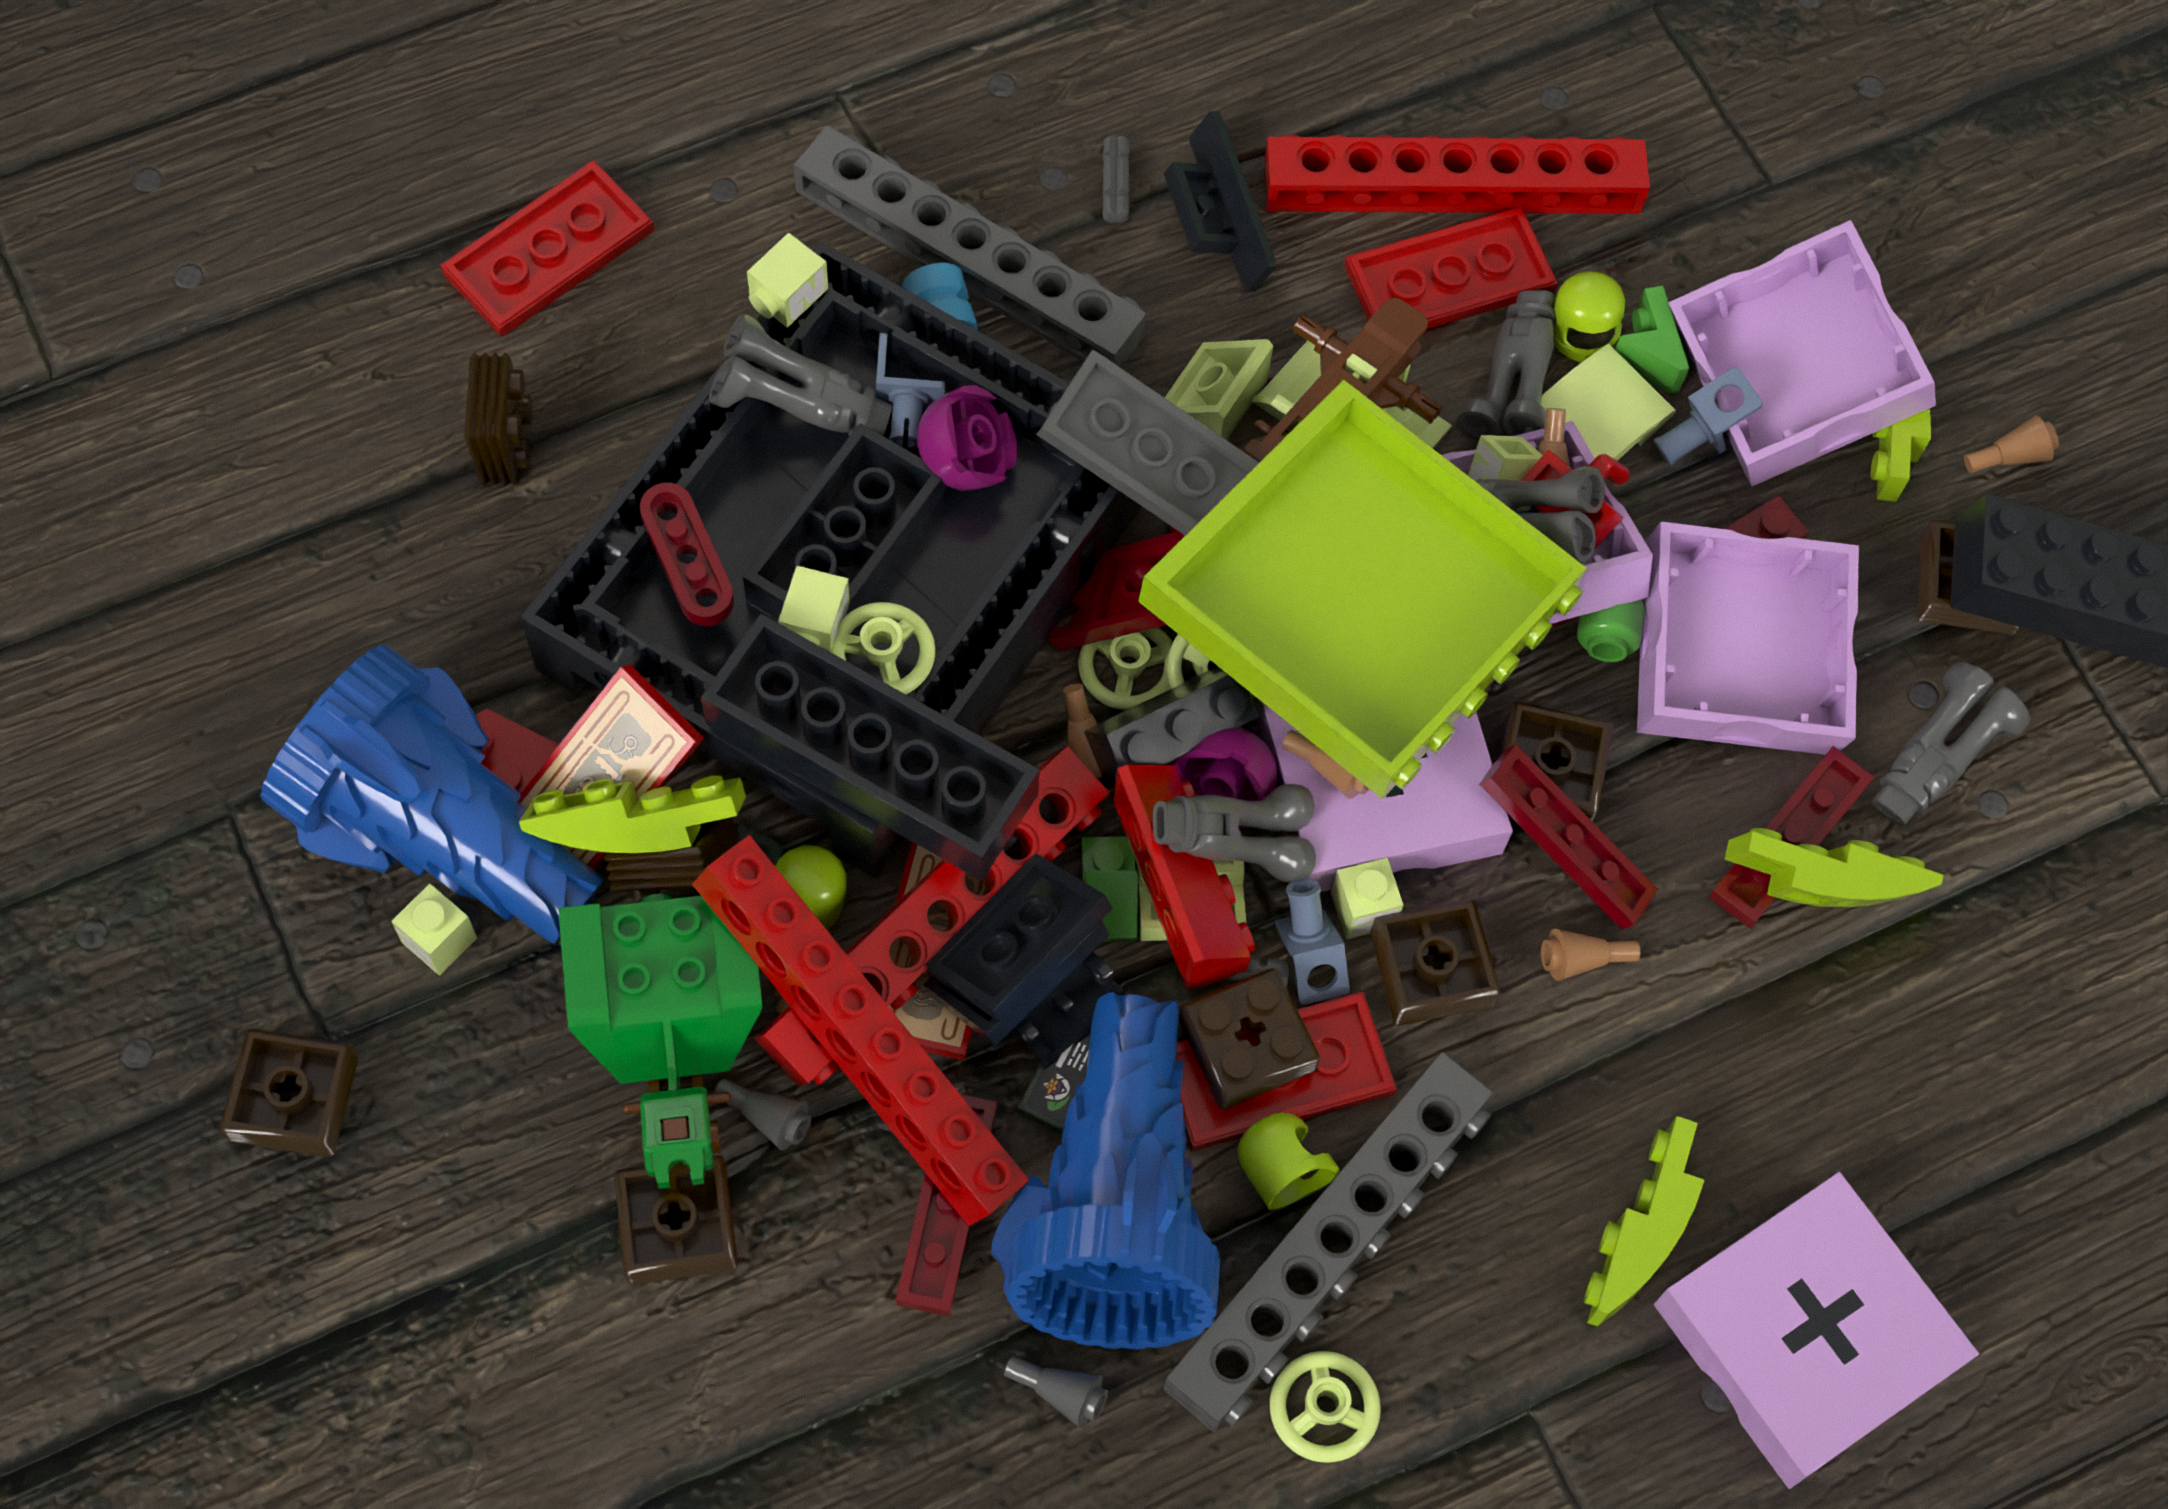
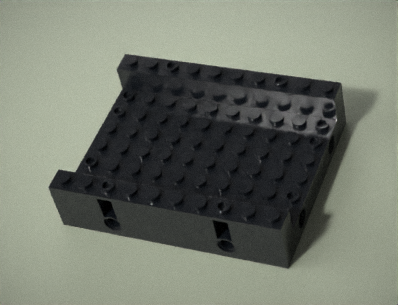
M819 240L812 251L827 263L828 290L788 328L773 316L766 318L760 314L756 320L762 325L767 335L805 357L838 369L843 373H848L851 378L857 380L863 386V390L866 387L873 388L875 396L880 333H887L885 377L942 381L945 383L944 394L961 386L977 385L989 391L996 398L990 401V403L994 406L998 415L1004 412L1007 413L1012 422L1017 440V459L1014 467L1006 470L1004 477L1007 478L1001 483L977 490L959 491L945 486L942 478L933 473L923 462L918 448L907 450L908 430L903 432V447L889 440L892 410L883 436L861 423L849 436L848 432H835L812 425L779 407L755 398L746 397L728 408L714 405L709 401V394L720 367L729 359V357H726L520 618L535 669L578 696L588 682L603 690L620 667L631 664L704 737L697 748L829 828L832 852L876 879L905 837L705 723L701 696L761 613L778 623L796 566L848 578L850 603L846 615L860 606L876 602L895 603L911 609L925 621L931 630L935 642V659L932 669L923 683L906 695L979 735L1046 642L1053 628L1058 625L1073 604L1071 601L1081 586L1090 579L1093 568L1103 553L1113 548L1142 506L1037 435L1070 383ZM748 362L777 379L801 388V385L796 380L781 372L758 365L755 362ZM674 483L688 491L733 589L734 606L730 615L716 625H698L691 622L684 615L643 525L640 502L644 493L654 485ZM667 511L662 513L660 518L671 520L677 514ZM685 554L680 557L679 561L691 563L696 559V556ZM706 597L700 600L698 604L703 607H709L714 605L717 600ZM866 622L856 627L850 635L860 636L861 629ZM912 634L903 643V648L895 660L900 679L907 676L917 664L919 643L915 634ZM879 643L874 646L878 650H886L890 647L886 643ZM845 652L847 662L883 681L879 667L873 665L866 656Z

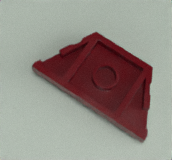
M1177 531L1106 550L1093 568L1090 579L1081 586L1071 601L1078 608L1077 612L1066 628L1055 626L1048 640L1059 651L1167 625L1138 601L1144 576L1185 535Z

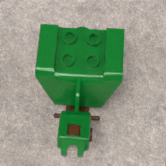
M653 894L631 904L600 907L598 903L558 908L569 1031L620 1084L648 1081L649 1093L641 1095L640 1102L625 1104L623 1112L626 1114L641 1113V1142L645 1168L650 1177H656L658 1188H670V1171L676 1165H685L690 1169L693 1185L704 1184L705 1167L706 1171L711 1170L714 1167L713 1154L721 1153L718 1120L710 1121L708 1105L729 1102L732 1096L729 1092L707 1094V1090L704 1088L703 1074L729 1071L763 1008L758 965L702 896L679 898L666 894Z

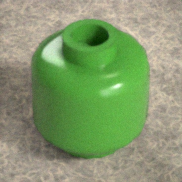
M1637 600L1579 616L1577 640L1587 650L1589 655L1603 662L1624 660L1628 655L1636 652L1642 644L1646 614L1645 604L1642 600Z

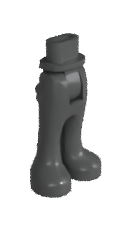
M1544 290L1521 291L1517 296L1516 304L1508 307L1507 318L1501 325L1495 341L1485 395L1483 399H1467L1458 410L1456 424L1464 434L1479 441L1481 435L1504 436L1506 431L1507 436H1516L1545 427L1546 410L1540 404L1545 375L1554 349L1553 339L1556 316L1553 310L1555 295ZM1521 372L1520 384L1515 400L1509 404L1513 380L1517 373Z
M741 314L736 319L729 331L724 346V356L729 357V359L723 363L715 376L709 394L710 403L728 408L746 397L768 402L805 422L827 430L841 433L848 432L850 436L859 423L880 435H884L891 414L892 404L874 397L875 390L873 388L866 387L863 390V386L857 380L851 378L848 373H843L838 369L805 357L768 336L759 321L753 317ZM748 362H755L758 365L781 372L796 380L801 385V388L777 379Z
M1579 467L1560 478L1548 480H1483L1479 478L1475 481L1515 513L1519 507L1531 505L1570 509V511L1517 514L1578 562H1588L1593 556L1596 542L1595 529L1591 520L1584 513H1597L1604 501V479L1598 468Z
M1955 662L1949 667L1942 680L1943 686L1948 693L1929 720L1903 746L1892 763L1889 772L1881 778L1880 786L1882 788L1871 800V803L1895 824L1905 826L1914 814L1922 815L1930 804L1939 799L1958 781L1978 753L1997 734L2014 737L2023 732L2030 724L2031 716L2019 697L2010 689L1999 687L1987 700L1982 710L1962 735L1952 745H1945L1944 741L1954 727L1993 687V678L1983 669L1963 662Z
M1299 784L1279 786L1272 790L1263 800L1259 801L1241 800L1222 795L1174 796L1169 802L1158 801L1154 805L1153 836L1155 842L1169 845V848L1175 853L1186 852L1194 857H1203L1210 860H1232L1258 864L1277 880L1291 883L1292 881L1308 878L1315 868L1316 854L1309 840L1297 836L1240 835L1239 826L1279 833L1298 831L1307 826L1313 817L1314 799L1309 789Z

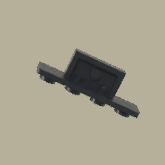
M1209 111L1189 137L1198 164L1172 162L1164 172V176L1191 251L1231 254L1244 291L1255 292L1275 270L1276 260L1221 113L1219 111Z

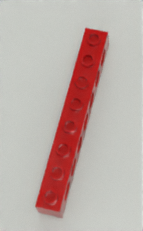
M1287 134L1280 137L1267 138L1263 163L1266 212L1498 213L1522 206L1525 213L1641 214L1650 189L1645 140L1627 139L1624 137L1581 139L1571 136L1562 139H1534L1529 136H1521L1509 139L1486 138L1484 136L1440 138L1429 135L1421 138H1394L1389 135H1379L1376 137H1346L1343 135L1299 137ZM1308 169H1314V170H1317V171H1319V172H1313V171H1310V170H1308Z
M1068 746L1052 754L1038 768L1040 769L1038 796L1012 834L1021 843V856L1018 860L1007 856L1004 850H1002L984 877L985 890L981 896L973 894L965 884V871L942 859L845 951L881 998L895 1011L918 991L913 982L928 969L925 964L1035 853L1050 862L1053 861L1066 848L1067 845L1061 839L1072 828L1076 827L1081 832L1103 812L1097 804L1110 792ZM1042 799H1047L1056 806L1058 819L1055 824L1047 823L1041 817L1039 804ZM931 904L941 906L948 915V925L944 932L935 930L928 922L927 913ZM894 940L904 942L910 949L911 960L906 968L898 967L890 958L889 949ZM790 1005L754 1038L797 1086L808 1084L811 1080L820 1085L839 1068V1065Z
M750 835L706 867L693 882L694 888L968 1226L989 1216L1029 1181L1023 1171Z

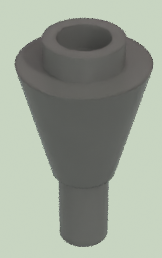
M723 1078L718 1083L714 1093L729 1092L732 1097L726 1103L741 1110L742 1114L780 1150H785L792 1144L798 1145L808 1133L811 1125V1116L808 1115V1103L806 1101L760 1091L751 1092L726 1078Z
M1014 1355L1009 1359L1005 1368L1004 1376L1035 1389V1392L1079 1428L1088 1419L1095 1422L1105 1406L1108 1390L1102 1388V1375L1052 1367L1042 1368Z

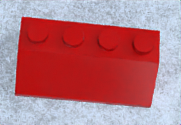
M1124 765L1117 768L1113 803L1187 992L1247 972L1251 958L1250 953L1255 952V945L1245 922L1237 923L1230 906L1236 903V899L1228 876L1226 874L1218 876L1214 863L1210 859L1194 857L1186 852L1175 853L1169 848V845L1158 844L1154 840V805L1158 801L1169 802L1174 796H1195L1191 783L1188 779L1180 781L1175 766Z

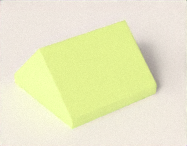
M1268 339L1203 342L1167 393L1165 399L1228 440L1253 403L1251 401L1253 397L1259 394L1267 382L1273 345Z

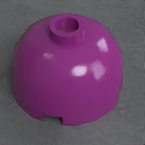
M977 385L961 386L939 397L927 407L918 425L917 444L921 459L933 473L942 478L945 486L959 491L977 490L1001 483L1007 478L1004 477L1006 470L1013 468L1017 459V440L1009 416L1006 412L998 415L996 409L990 403V401L996 398L989 391Z
M1241 727L1222 729L1208 735L1190 752L1178 757L1174 764L1180 781L1188 779L1195 796L1222 795L1241 800L1259 801L1263 800L1276 788L1279 780L1276 759L1268 745L1257 735Z

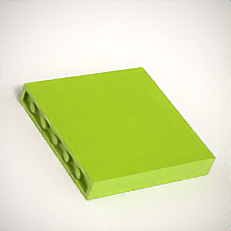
M1343 380L1144 576L1138 602L1383 799L1395 785L1403 790L1410 784L1423 766L1419 762L1420 758L1428 750L1437 754L1446 745L1456 730L1451 725L1461 714L1467 719L1475 714L1488 696V693L1484 690L1493 680L1502 684L1511 675L1520 662L1516 655L1526 645L1533 650L1540 644L1552 627L1548 621L1558 611L1565 616L1575 606L1584 592L1578 585L1587 568L1352 385Z

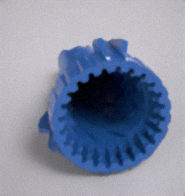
M380 644L376 648L373 647L366 654L360 656L320 696L281 748L261 788L260 796L262 801L296 826L299 844L308 851L331 860L356 867L373 869L384 874L391 869L396 860L418 876H422L427 871L455 893L481 901L507 922L515 916L553 944L558 939H561L558 908L592 904L598 889L605 881L598 872L561 844L541 839L521 830L519 820L527 810L526 807L518 802L521 794L481 764L485 758V755L481 752L488 745L490 739L482 730L475 713L459 688L448 674L439 667L418 669L386 644Z
M1114 992L1105 994L1097 1000L1091 1023L1086 1077L1082 1085H1076V1094L1070 1102L1064 1122L1062 1144L1058 1145L1054 1151L1048 1189L1038 1176L1028 1177L1029 1181L1022 1186L1011 1201L993 1237L991 1254L1001 1264V1270L1005 1273L1003 1291L1007 1295L1010 1305L1017 1316L1024 1322L1030 1323L1034 1328L1041 1332L1050 1333L1054 1337L1075 1341L1078 1344L1095 1345L1111 1349L1158 1348L1196 1337L1214 1322L1219 1291L1220 1258L1217 1247L1211 1244V1239L1203 1232L1195 1207H1191L1193 1165L1189 1158H1185V1122L1183 1121V1103H1181L1184 1061H1175L1179 1007L1174 1000L1158 1003L1145 996H1118Z

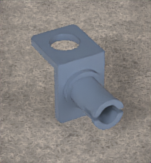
M880 333L875 397L892 404L889 440L903 447V432L908 430L907 450H914L918 448V425L923 415V410H926L929 405L944 395L945 383L942 381L885 377L887 333Z
M1733 367L1688 396L1692 410L1689 412L1691 417L1661 437L1655 438L1654 442L1670 466L1705 442H1708L1710 445L1713 444L1718 453L1721 454L1726 450L1722 433L1762 408V400L1738 367ZM1733 386L1741 390L1744 395V401L1737 410L1724 412L1716 406L1715 397L1722 388Z
M1308 878L1292 881L1286 887L1291 917L1276 920L1275 926L1277 933L1292 957L1297 999L1301 1005H1308L1347 995L1350 992L1345 946L1325 910H1322L1320 885L1317 880ZM1328 964L1335 968V976L1328 985L1315 988L1307 983L1310 971L1316 966Z

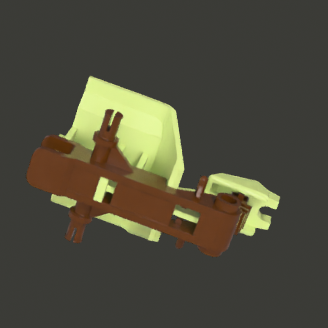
M1391 298L1385 301L1358 335L1347 344L1337 337L1338 331L1331 326L1325 329L1307 317L1306 314H1302L1301 319L1299 318L1295 323L1293 332L1305 338L1307 342L1268 385L1251 400L1280 421L1275 427L1269 426L1262 420L1255 421V428L1266 435V437L1262 441L1256 438L1252 439L1243 452L1260 463L1343 380L1434 449L1451 430L1452 425L1438 416L1442 410L1441 405L1436 404L1419 392L1420 386L1413 382L1410 385L1406 383L1410 364L1420 352L1421 344L1419 339L1427 329V318L1403 300Z

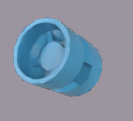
M933 263L916 269L904 279L901 285L902 288L979 331L972 305L968 302L969 296L966 284L959 267L949 263Z

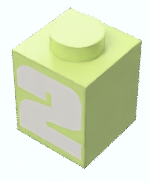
M790 233L786 234L747 271L749 300L753 307L766 318L773 316L787 328L828 290L826 261Z
M1481 435L1468 476L1474 481L1479 478L1483 480L1505 479L1520 481L1543 455L1523 437ZM1521 506L1516 512L1530 510L1531 506Z
M796 566L778 623L827 651H831L839 625L845 617L850 603L848 578Z
M1388 858L1337 870L1330 893L1346 940L1370 934L1376 917L1402 911L1404 905Z
M431 884L424 888L391 921L402 944L439 976L477 939L469 917Z

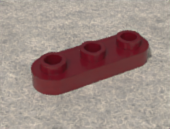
M674 483L654 485L644 493L640 502L643 525L684 615L691 622L698 625H716L730 615L734 606L733 589L688 491ZM667 511L677 514L671 520L660 518V515ZM685 554L696 556V559L691 563L679 561L680 557ZM706 597L717 600L714 605L709 607H703L698 604L700 600Z

